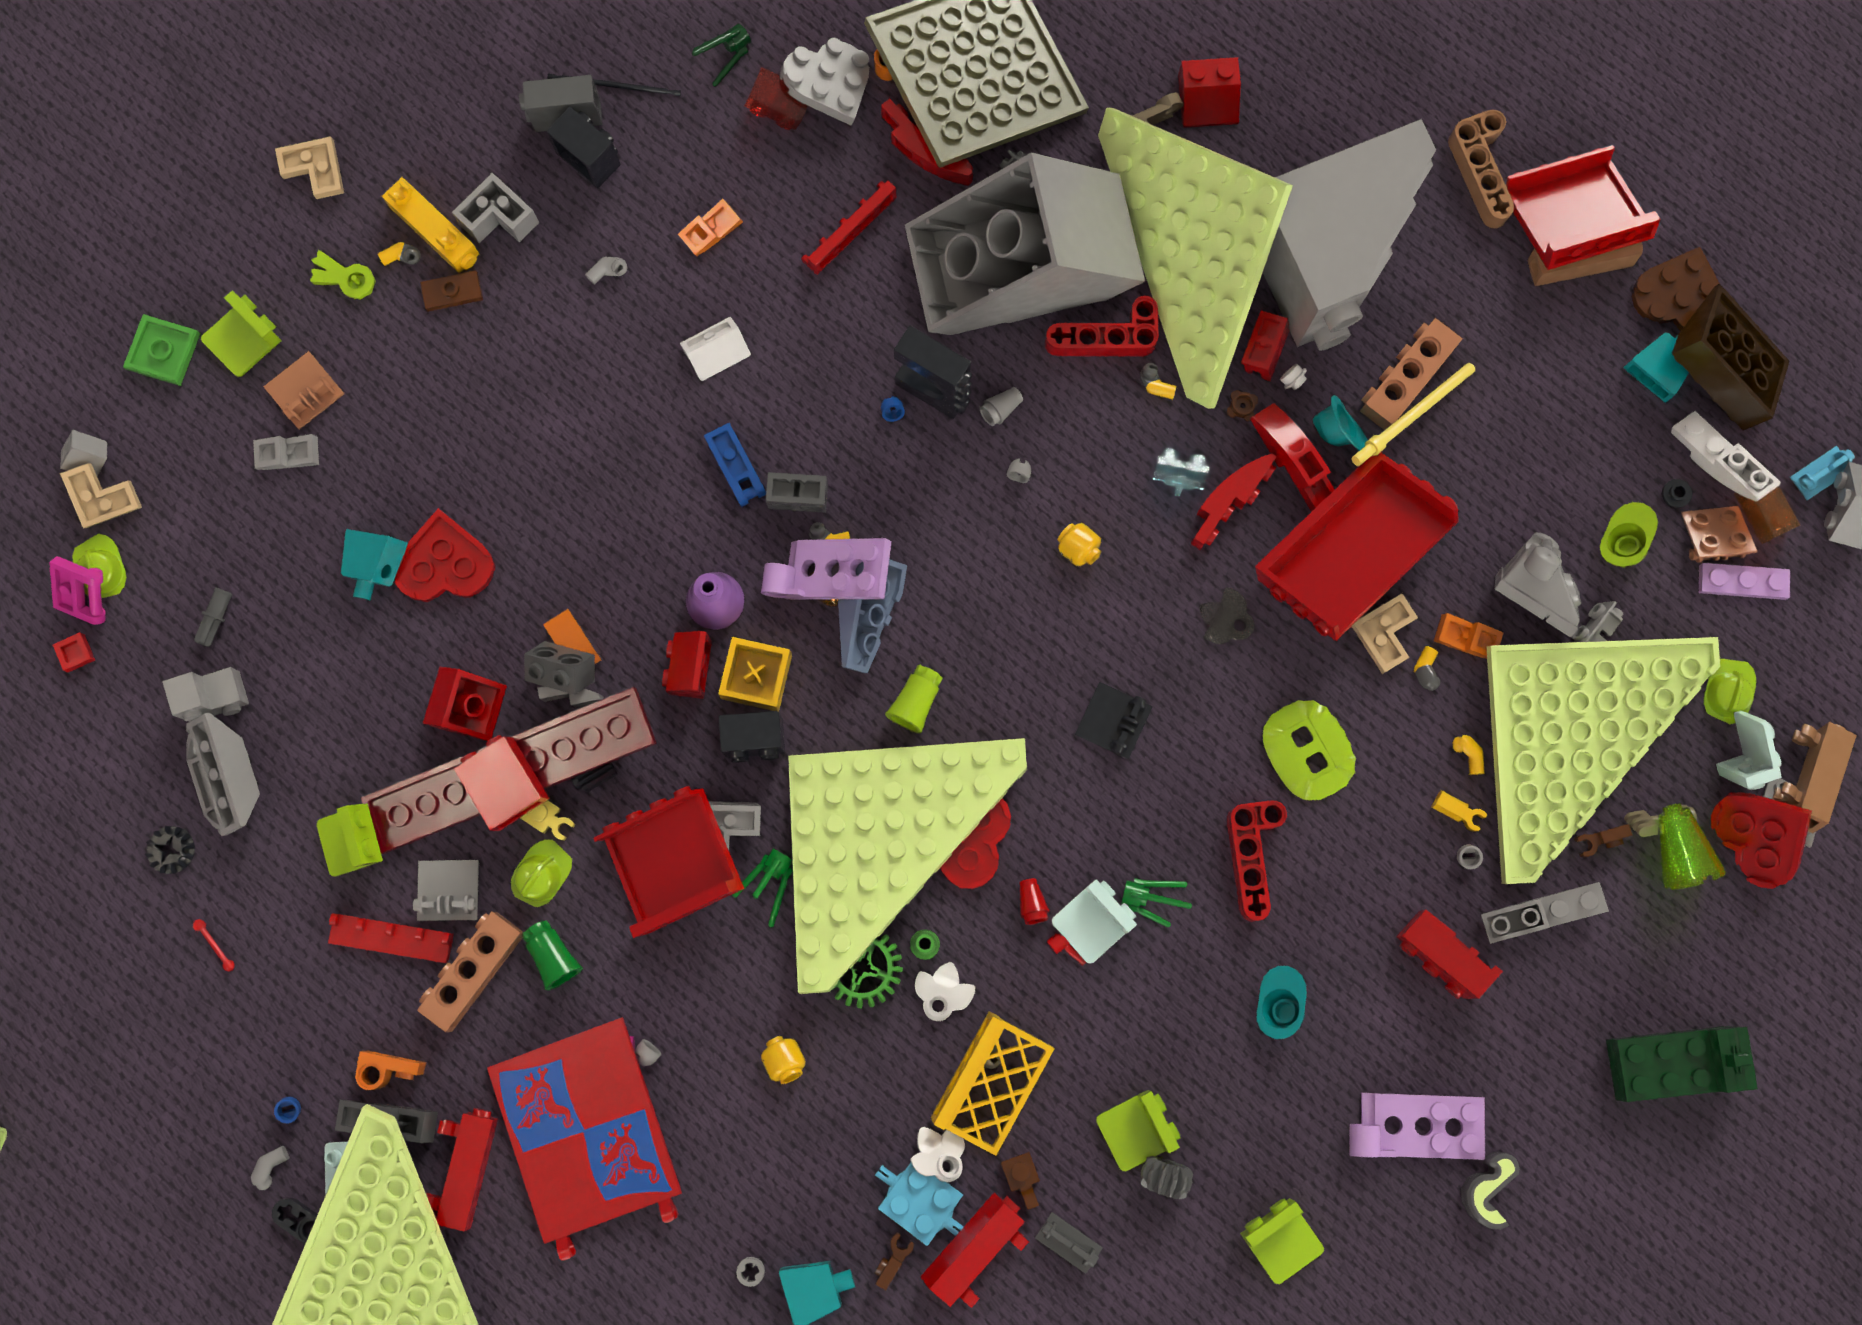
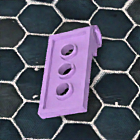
M886 538L797 540L791 542L788 565L779 563L765 564L761 594L790 600L884 599L892 541ZM839 562V571L832 576V568ZM863 562L864 570L857 576L856 568ZM815 563L814 573L808 576L809 566Z
M1361 1093V1124H1350L1349 1155L1356 1157H1422L1485 1160L1484 1097ZM1390 1116H1395L1400 1121V1129L1394 1134H1389L1384 1126L1386 1119ZM1421 1117L1427 1118L1431 1125L1429 1132L1425 1135H1420L1415 1130V1123ZM1452 1118L1457 1119L1461 1125L1460 1132L1455 1136H1450L1445 1130L1446 1122Z

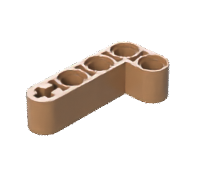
M1493 109L1458 122L1449 136L1448 143L1482 221L1489 228L1495 229L1505 224L1514 211V204L1488 147L1489 144L1497 140L1506 126V118L1503 113ZM1485 124L1491 125L1495 130L1487 129ZM1459 134H1465L1469 140L1462 139ZM1470 158L1478 160L1480 165L1473 164ZM1481 183L1489 185L1491 190L1484 189Z

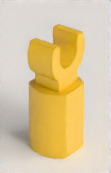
M1442 790L1437 794L1431 808L1457 822L1463 821L1465 827L1472 832L1480 830V827L1473 824V816L1476 815L1482 819L1487 817L1485 811L1481 809L1471 810L1468 808V804Z

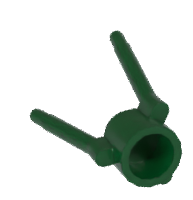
M740 23L723 34L695 47L692 51V55L697 56L723 43L730 53L736 52L713 81L712 85L714 87L724 79L738 60L748 53L746 46L751 43V38Z

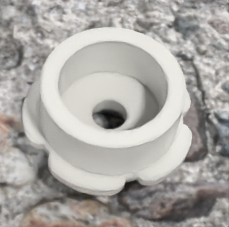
M1298 364L1289 368L1280 378L1285 384L1284 388H1292L1293 390L1299 388L1307 379L1304 376L1307 371L1306 368L1302 369Z

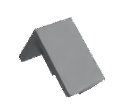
M709 801L728 850L730 835L760 836L761 806L758 803Z

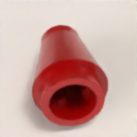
M1031 878L1020 881V917L1024 918L1026 925L1047 921V913L1050 910L1037 883V879Z

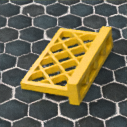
M989 1011L931 1116L933 1124L960 1136L996 1156L1055 1048ZM1005 1028L1015 1034L1018 1045L1001 1050L998 1039ZM1020 1037L1029 1042L1021 1043ZM995 1045H996L997 1051L994 1052V1053H991L992 1050H993V1048H994ZM1036 1045L1044 1049L1039 1061L1027 1064L1024 1048ZM1019 1050L1023 1066L1007 1070L1003 1055ZM999 1056L1003 1072L986 1077L984 1070L986 1061ZM1035 1068L1032 1074L1030 1075L1029 1069ZM1025 1071L1028 1082L1024 1088L1013 1091L1009 1075ZM981 1072L983 1078L976 1080ZM1005 1077L1009 1092L992 1097L988 1082ZM984 1083L988 1099L971 1103L970 1090L972 1087ZM1020 1095L1016 1102L1014 1096ZM1011 1097L1013 1104L1011 1113L998 1118L994 1102ZM967 1099L968 1105L962 1106L964 1101ZM990 1104L994 1119L977 1124L973 1109ZM970 1110L973 1126L961 1129L952 1124L957 1114ZM1005 1122L1001 1129L1000 1123ZM996 1124L999 1135L994 1144L991 1145L982 1140L979 1129ZM976 1131L977 1137L969 1132Z

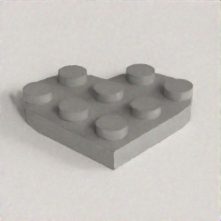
M837 38L829 39L826 44L822 45L818 53L799 46L785 59L780 70V79H783L789 88V95L799 102L852 125L869 78V56L866 52L858 50L851 44L841 42Z

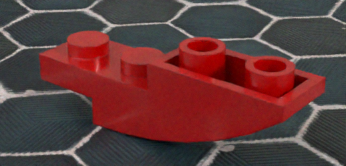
M890 98L881 105L882 117L894 129L891 132V143L904 156L924 170L945 180L967 186L972 183L973 167L966 158L939 168L918 126L908 119L909 115L904 107L900 104L895 105Z
M1273 403L1250 417V420L1270 454L1272 453L1277 456L1275 459L1277 466H1284L1312 512L1335 490L1327 477L1331 471L1303 431L1283 410Z
M1271 453L1244 465L1225 479L1209 495L1197 513L1206 521L1191 542L1193 546L1201 550L1205 543L1209 546L1212 544L1220 532L1215 529L1220 520L1226 523L1235 509L1231 504L1241 510L1246 503L1252 505L1260 493V490L1256 487L1261 480L1267 482L1276 469L1272 465L1277 457L1276 455Z

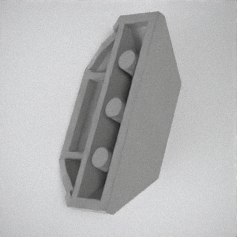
M204 713L186 724V731L189 733L186 742V760L204 817L213 827L218 829V833L221 836H226L246 825L260 792L243 738L211 713Z

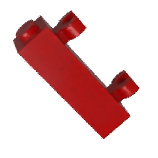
M473 1108V1112L463 1113L461 1123L445 1119L444 1121L440 1120L437 1133L457 1138L442 1197L426 1193L432 1210L438 1211L436 1220L439 1226L464 1232L471 1228L498 1118L490 1117L491 1111Z
M994 1192L920 1276L927 1287L949 1307L960 1297L972 1308L980 1298L969 1285L1003 1246L1010 1241L1022 1251L1029 1243L1024 1235L1018 1231L1025 1222L1017 1213L1021 1208L1008 1196L1002 1200Z

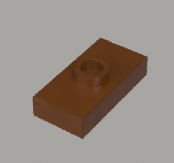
M476 270L420 282L427 312L483 300L479 274Z

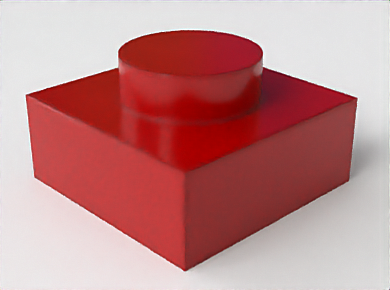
M81 632L53 644L61 667L67 673L95 661L85 634Z

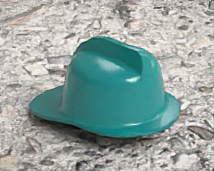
M1333 395L1331 397V405L1313 418V423L1325 442L1334 446L1352 444L1358 451L1365 447V442L1368 439L1337 396Z
M1277 966L1269 970L1263 977L1257 1008V1022L1259 1028L1266 1036L1274 1039L1288 1038L1300 1028L1305 1018L1306 983L1303 976L1296 969L1289 966Z

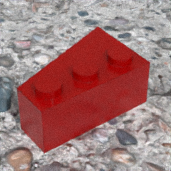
M1420 910L1396 936L1402 942L1399 946L1409 956H1418L1424 962L1422 965L1423 969L1432 977L1437 978L1439 976L1447 983L1445 989L1455 998L1479 999L1503 971L1496 965L1491 969L1478 957L1479 951L1474 947L1469 949L1456 937L1457 934L1428 910Z

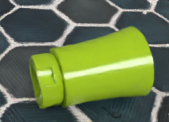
M917 665L914 674L909 676L899 696L885 713L886 717L912 732L922 733L931 705L939 691L938 686L943 678L936 671L922 665Z

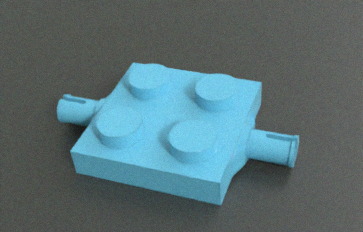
M911 1162L897 1176L884 1167V1165L879 1170L885 1173L888 1178L879 1171L875 1174V1176L889 1185L887 1196L878 1209L926 1246L929 1245L936 1233L943 1228H946L956 1236L959 1232L953 1226L960 1231L964 1227L952 1218L954 1208L963 1194L949 1183L940 1181L935 1175H921L915 1170Z

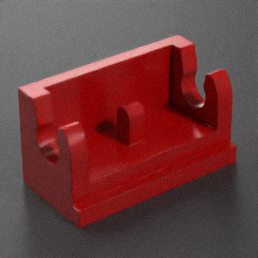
M1260 311L1241 361L1247 373L1252 374L1253 371L1261 374L1262 379L1271 381L1290 331L1288 318Z

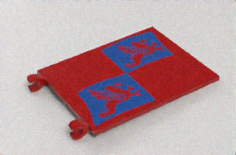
M623 1017L487 1067L543 1242L546 1244L556 1240L557 1253L561 1261L570 1259L576 1254L574 1244L569 1237L570 1234L655 1203L659 1205L660 1215L664 1223L671 1222L678 1217V1211L671 1197L682 1194Z

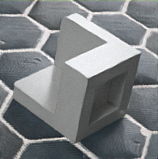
M72 430L61 450L60 469L68 471L87 463H92L94 471L98 476L107 460V442Z

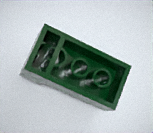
M1720 1026L1606 1039L1616 1101L1632 1102L1711 1092L1730 1093L1758 1089L1747 1027Z

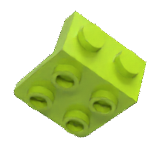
M232 290L224 299L233 308L202 335L201 341L236 377H242L282 340L273 332L276 326L264 314L259 318L253 312L257 306L245 294L240 298Z
M368 803L340 807L337 809L336 814L317 821L318 833L331 876H340L383 861Z
M1146 1090L1096 1117V1123L1119 1169L1122 1171H1128L1144 1163L1147 1157H1155L1165 1151L1171 1153L1180 1148L1177 1140L1181 1139L1180 1134L1173 1122L1167 1123L1162 1113L1167 1109L1159 1094L1153 1095L1152 1091Z
M1284 1198L1270 1207L1271 1212L1262 1218L1258 1216L1245 1225L1246 1230L1240 1233L1275 1284L1283 1283L1324 1252L1323 1245L1301 1215L1303 1211L1297 1202L1290 1198L1288 1200Z

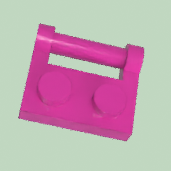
M56 556L49 562L53 608L90 624L98 625L106 621V611L102 608L101 598L102 570L98 568L87 569ZM84 584L88 585L89 607L85 605Z

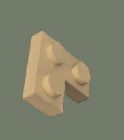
M332 137L275 149L280 175L283 179L309 174L313 195L316 199L344 193Z
M92 463L60 473L83 528H89L142 508L132 482L129 480L102 490Z
M1403 594L1398 595L1363 616L1352 625V628L1382 674L1410 658L1394 634L1418 618Z

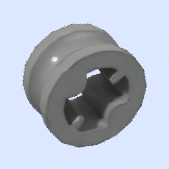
M756 1257L743 1259L737 1267V1278L744 1286L752 1287L759 1284L765 1274V1267L762 1261ZM747 1263H753L752 1267L756 1265L759 1269V1272L755 1274V1280H748L749 1276L745 1278L742 1274L746 1270Z

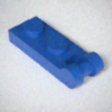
M730 423L704 435L740 507L749 504L748 501L756 496L761 498L766 495V491ZM749 479L752 486L742 491L739 484Z

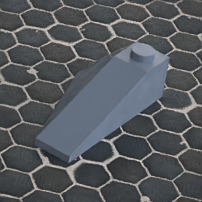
M889 559L884 599H838L843 668L868 673L881 644L879 638L884 626H889L892 619L889 614L894 603L899 602L903 594L907 565ZM863 562L856 568L857 576L864 570Z

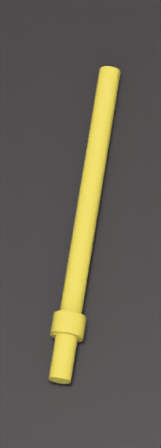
M1471 363L1464 365L1381 434L1372 436L1365 442V447L1352 456V462L1356 466H1360L1372 455L1377 456L1381 453L1389 441L1475 372L1474 365Z

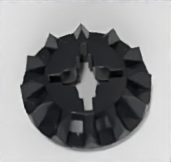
M165 826L158 831H154V835L146 842L147 852L145 855L150 862V866L160 873L174 874L184 870L191 863L195 852V845L191 835L186 830L176 826ZM172 841V847L179 851L180 854H169L166 858V852L159 848V846L170 845Z

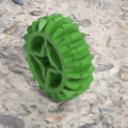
M887 934L882 937L881 941L875 939L857 961L861 963L866 953L869 952L867 957L869 963L867 965H871V969L877 971V974L863 972L856 983L858 975L855 972L858 969H854L853 965L851 968L853 978L849 989L839 979L836 986L832 989L834 990L838 987L840 990L835 995V999L840 1000L846 994L848 997L845 1005L850 1006L853 998L858 999L857 1008L863 1007V999H868L869 1006L874 1007L873 997L878 996L879 1000L883 1003L886 1001L882 994L884 990L891 995L894 994L895 991L888 985L890 981L900 984L901 980L892 976L893 972L903 971V967H894L893 963L894 961L901 960L902 956L895 955L892 957L890 952L894 951L897 945L894 943L888 948L884 945L889 940ZM875 946L883 951L887 959V972L876 968L872 964L871 958ZM872 976L883 980L882 984L875 990L867 993H857L863 979Z

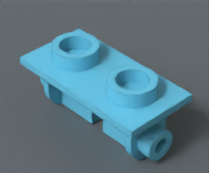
M1835 446L1790 478L1805 499L1809 500L1833 484L1837 474L1840 471L1843 472L1848 462H1852L1855 456L1851 450H1839Z

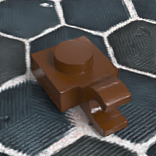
M1629 824L1594 834L1579 835L1574 840L1575 842L1584 840L1588 843V850L1579 853L1580 857H1589L1597 852L1598 846L1601 844H1605L1607 849L1624 844L1623 838L1632 836Z
M1030 1152L1002 1161L1001 1165L1011 1192L1020 1189L1027 1210L1039 1206L1031 1184L1037 1183L1040 1180Z
M896 1232L891 1239L893 1253L887 1260L883 1257L874 1271V1274L878 1276L875 1284L885 1291L905 1257L914 1248L913 1241H910L904 1249L897 1246V1240L901 1235L899 1232Z

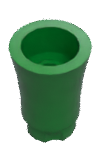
M547 920L532 925L522 933V937L526 942V948L541 975L545 990L559 987L583 970V967L571 955L556 930L552 929Z

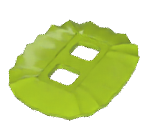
M1298 700L1273 713L1265 724L1263 743L1267 755L1282 782L1294 795L1304 800H1321L1347 786L1355 773L1356 757L1352 752L1351 743L1347 739L1345 731L1341 728L1337 719L1331 715L1327 707L1320 705L1314 700ZM1301 727H1307L1313 740L1303 747H1297L1291 737V733ZM1320 752L1327 762V767L1318 773H1312L1306 764V759Z

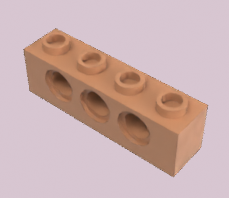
M1436 318L1429 326L1426 323L1422 324L1413 336L1417 339L1412 347L1408 344L1405 345L1396 357L1400 362L1395 368L1389 365L1379 378L1383 383L1377 390L1371 387L1361 400L1365 405L1360 412L1383 430H1386L1398 420L1463 339ZM1420 348L1430 350L1432 357L1424 356ZM1403 369L1411 370L1415 378H1407L1403 373ZM1391 390L1395 392L1397 400L1389 399L1385 391Z
M491 911L489 915L485 913L479 919L475 926L477 929L476 933L471 939L466 938L456 951L459 954L452 964L449 962L438 974L440 981L434 988H428L419 1000L421 1006L417 1011L445 1032H452L523 938V931L498 912ZM487 937H491L495 942V947L489 954L482 950V942ZM471 961L476 966V973L472 978L468 979L463 973V968L466 963ZM450 986L457 990V998L453 1003H449L445 999V991Z

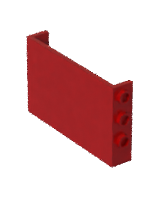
M1382 452L1377 456L1372 455L1255 566L1258 581L1270 589L1271 595L1277 601H1285L1289 604L1292 611L1299 618H1307L1312 622L1319 634L1324 637L1328 635L1337 641L1459 522L1458 506L1452 498L1448 496L1443 497L1436 492L1428 481L1415 477L1404 464H1397Z

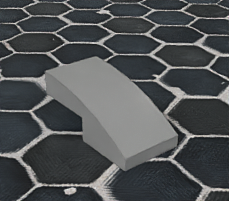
M309 434L287 439L276 436L253 440L254 463L257 470L319 465L318 437Z
M546 686L537 687L540 700L547 702L569 697L570 705L575 708L588 706L604 699L599 693L588 689H583L574 695Z

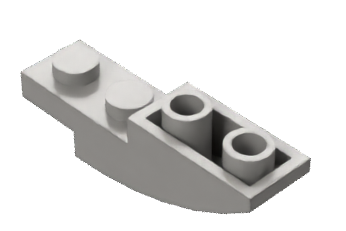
M1600 882L1487 912L1481 914L1491 944L1605 913L1609 910Z

